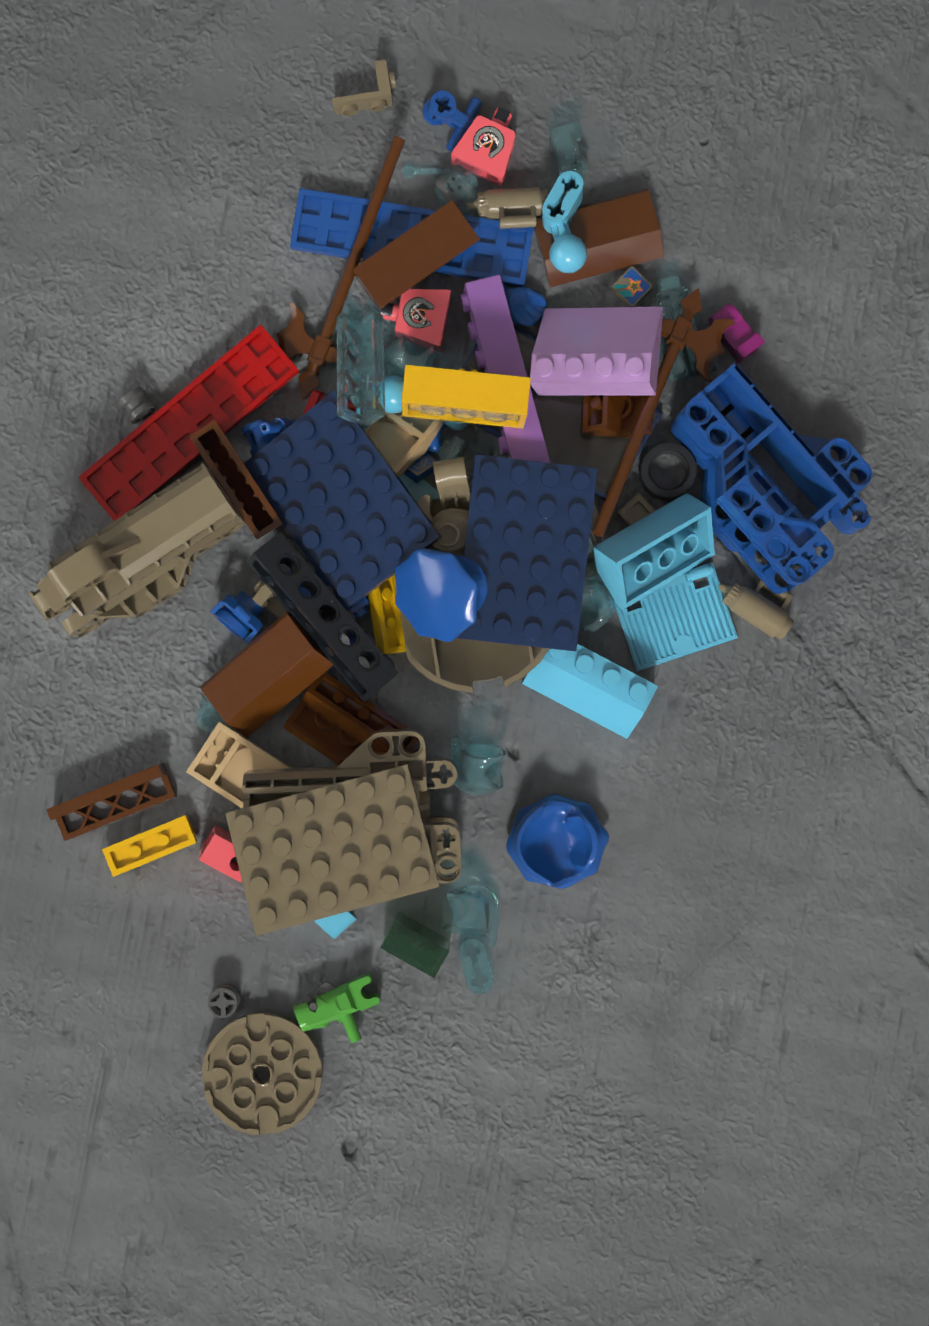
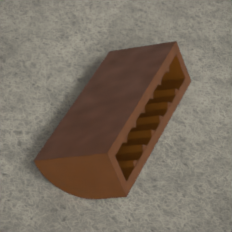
M451 200L353 268L354 275L373 303L379 309H382L477 243L480 239L453 200Z
M216 420L189 436L257 540L283 524Z

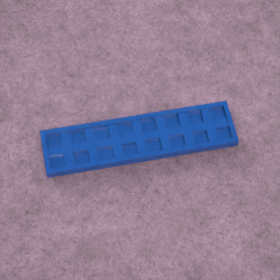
M299 188L290 242L291 250L348 259L370 199ZM382 202L360 261H365L437 210ZM463 215L480 240L433 273L475 280L500 275L502 284L518 287L524 286L534 227L500 229L499 220Z

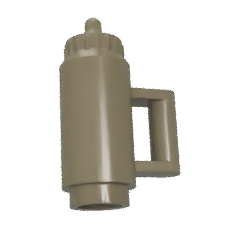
M540 187L488 189L485 192H478L477 199L473 202H468L466 208L478 212V217L499 220L500 229L536 227V218L542 215V207L548 193L547 190H540Z
M761 579L754 590L736 581L732 585L719 584L718 588L724 594L722 602L729 607V610L771 638L777 637L782 640L792 627L794 620L789 617L790 613L785 611L794 595L791 592L776 594ZM763 588L781 600L780 607L759 594L760 589Z

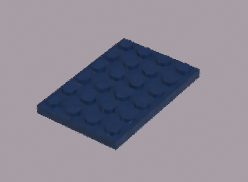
M333 390L244 463L281 522L310 563L315 567L325 584L335 591L337 600L345 609L352 608L395 574L396 566L407 559L416 549H428L442 538L337 391Z
M475 454L464 556L472 559L481 567L486 576L488 591L483 605L477 611L475 623L469 626L457 638L577 651L598 468Z

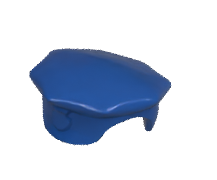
M418 548L395 568V605L404 614L419 636L451 642L475 623L477 611L483 605L488 591L486 576L475 561L468 557L448 552Z
M551 794L518 811L507 839L506 849L527 881L565 889L598 871L605 847L609 841V834L600 823L589 803L573 800L559 794Z

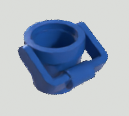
M240 591L234 597L225 595L210 611L229 631L245 643L249 642L263 627L262 622L258 620L263 612V608L244 591Z

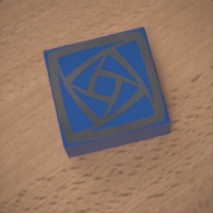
M425 452L424 455L406 469L404 474L415 483H419L434 472L433 462L437 460Z

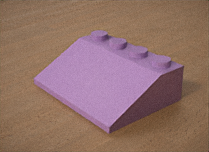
M663 307L546 308L532 353L530 385L537 395H656Z

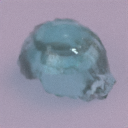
M586 579L584 582L579 631L595 632L613 616L615 609L614 599L606 585L600 580Z

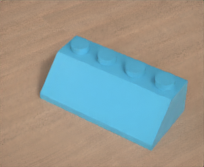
M686 493L593 547L597 572L620 609H626L715 555L710 506Z
M577 644V651L549 649L542 661L525 676L522 682L523 685L628 739L643 716L658 688L652 682Z

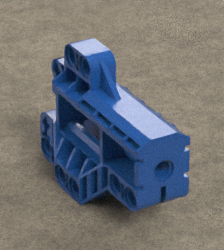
M737 363L731 365L724 373L705 387L704 390L692 398L672 420L670 428L673 436L692 453L695 461L704 470L700 501L711 507L713 533L730 551L738 552L772 592L776 594L788 592L796 585L799 586L808 581L831 560L834 554L833 545L820 530L829 520L838 531L846 535L854 534L870 523L872 516H869L866 509L868 506L857 495L872 480L873 473L870 465L846 439L834 438L829 440L798 434ZM729 407L731 411L723 417L721 412ZM748 429L751 434L743 439L740 435ZM758 443L764 447L816 507L806 518L748 453ZM830 449L837 452L839 460L831 456ZM850 472H854L857 475L858 483L851 479ZM733 494H738L742 498L743 506H740L734 500ZM846 505L849 506V507H847L846 509H844L842 512L839 511L840 509H842V508L845 507ZM717 507L725 512L726 518L724 520L717 517L715 512ZM856 515L858 518L853 522L851 517ZM753 517H757L762 521L763 528H759L754 523ZM735 530L743 532L745 542H741L736 538ZM819 546L823 549L821 556H818L815 552V548ZM757 550L768 561L767 565H761L756 561L755 552ZM796 563L799 564L801 567L796 571L791 568ZM777 572L788 583L787 587L782 588L776 584L774 577Z

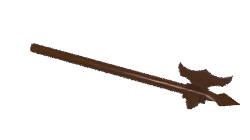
M394 136L320 336L316 334L315 339L309 337L305 329L306 316L296 304L288 302L292 313L291 321L286 328L276 333L280 348L290 360L300 354H309L307 360L310 363L307 371L299 375L302 399L320 385L317 375L321 366L325 367L327 362L332 364L348 363V359L338 349L333 347L334 341L331 338L355 276L353 268L360 263L405 140L398 136Z
M699 288L680 301L683 308L681 316H677L675 321L662 319L661 336L667 338L666 345H668V348L658 369L656 395L647 396L593 527L592 533L597 536H604L679 350H683L685 345L692 350L696 360L694 369L705 381L712 382L709 373L710 363L715 357L725 353L721 343L722 334L726 328L736 324V322L731 319H716L705 330H691L693 327L691 321L694 314L702 311Z

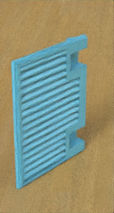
M713 562L690 569L639 600L641 608L628 612L627 608L624 610L620 609L613 599L636 671L738 638L728 606L722 602L724 594L718 588L720 582ZM706 577L709 585L695 589L693 581Z

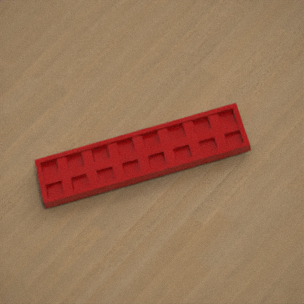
M260 324L78 478L113 521L152 497L201 456L190 439V435L216 420L226 435L299 374L300 371Z

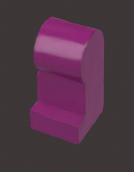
M727 303L708 318L710 325L716 319H731L736 322V324L725 329L721 342L738 364L757 351L765 342L758 332L755 334L739 311L730 303Z

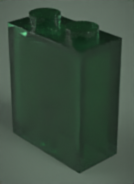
M398 911L383 938L380 948L435 978L450 951V940Z

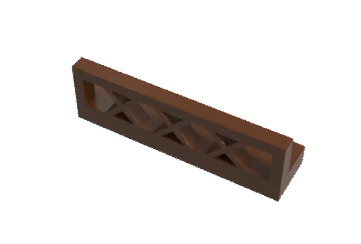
M162 763L48 808L46 811L50 821L56 819L63 839L67 841L174 798L177 795L166 767ZM161 777L167 794L155 797L146 793L150 782ZM145 784L142 791L135 788L137 786ZM130 790L140 795L135 807L127 808L119 804L123 792ZM117 795L114 802L108 799ZM144 797L151 799L150 801L142 803ZM100 801L112 806L108 817L103 820L91 815L95 804ZM89 806L87 813L80 810ZM116 808L123 810V812L114 815ZM74 812L85 817L80 829L73 832L69 831L64 819L65 815ZM89 819L95 821V823L86 826Z

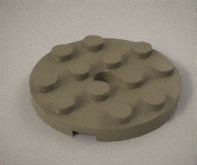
M257 1012L241 1016L228 1023L219 1031L205 1053L201 1073L203 1076L204 1094L213 1112L225 1124L237 1131L251 1135L283 1132L299 1123L309 1113L321 1089L323 1067L316 1043L307 1031H302L298 1023L280 1014ZM267 1066L271 1074L270 1078L266 1081L258 1080L254 1074L255 1068Z

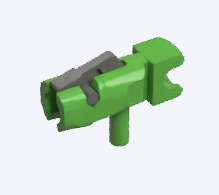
M368 972L355 977L338 987L326 981L296 1002L293 1009L302 1031L327 1027L329 1022L338 1020L339 1023H343L351 1043L361 1040L362 1037L352 1013L359 1010L363 1011L381 1002L379 994L365 995L362 992L363 986L371 982V973Z

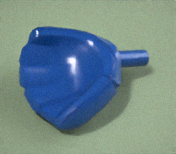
M503 284L512 321L521 326H531L538 323L542 319L544 310L548 305L545 297L529 287L522 286L509 289Z

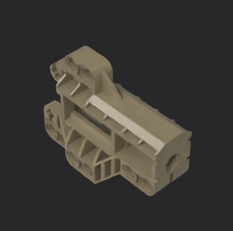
M202 463L193 471L177 479L173 484L154 494L136 508L125 513L99 532H96L62 556L48 563L47 566L50 570L47 573L48 576L37 583L38 590L35 592L30 591L28 594L46 621L61 615L73 607L77 612L67 617L61 624L70 637L80 638L111 618H138L186 587L196 558L238 531L246 523L213 472Z
M384 729L375 731L339 766L247 770L244 773L242 783L244 794L243 808L408 764L439 883L454 882L461 874L459 823L454 817L448 815L430 816V793L427 790L452 786L457 779V766L453 760L451 761L447 758H427L425 736L417 729ZM407 736H415L420 740L421 745L416 751H409L404 747L403 740ZM377 737H384L390 744L389 750L383 753L376 751L373 747V740ZM427 763H434L431 772L440 771V766L446 765L447 770H452V774H448L446 780H442L439 774H432L431 778L434 783L428 784ZM448 829L450 844L444 846L443 830ZM448 859L452 860L455 865L446 868L440 863ZM454 873V874L451 875V876H444V875H442V874Z

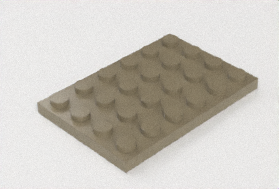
M408 764L225 813L256 936L440 887Z

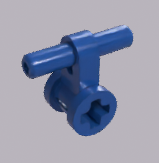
M441 90L436 92L424 104L422 113L424 119L430 125L439 126L445 123L454 129L446 145L447 150L452 152L473 123L482 102L479 98L473 97L463 114L456 109L454 96L447 91Z
M275 418L271 421H266L263 419L242 427L241 431L244 436H247L252 448L250 450L251 457L296 420Z

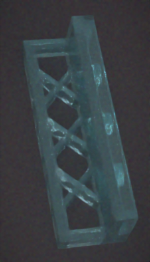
M372 312L364 320L359 321L341 313L337 316V416L352 423L357 422L360 426L367 429L385 415L383 316ZM347 327L356 331V340L351 337ZM347 349H349L353 356L356 358L355 365L347 355ZM348 373L356 383L355 390L347 379ZM348 398L356 407L357 413L348 409Z

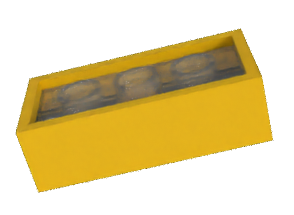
M405 365L402 416L523 429L528 412L531 378L482 373L477 370L465 371L463 368L453 370Z

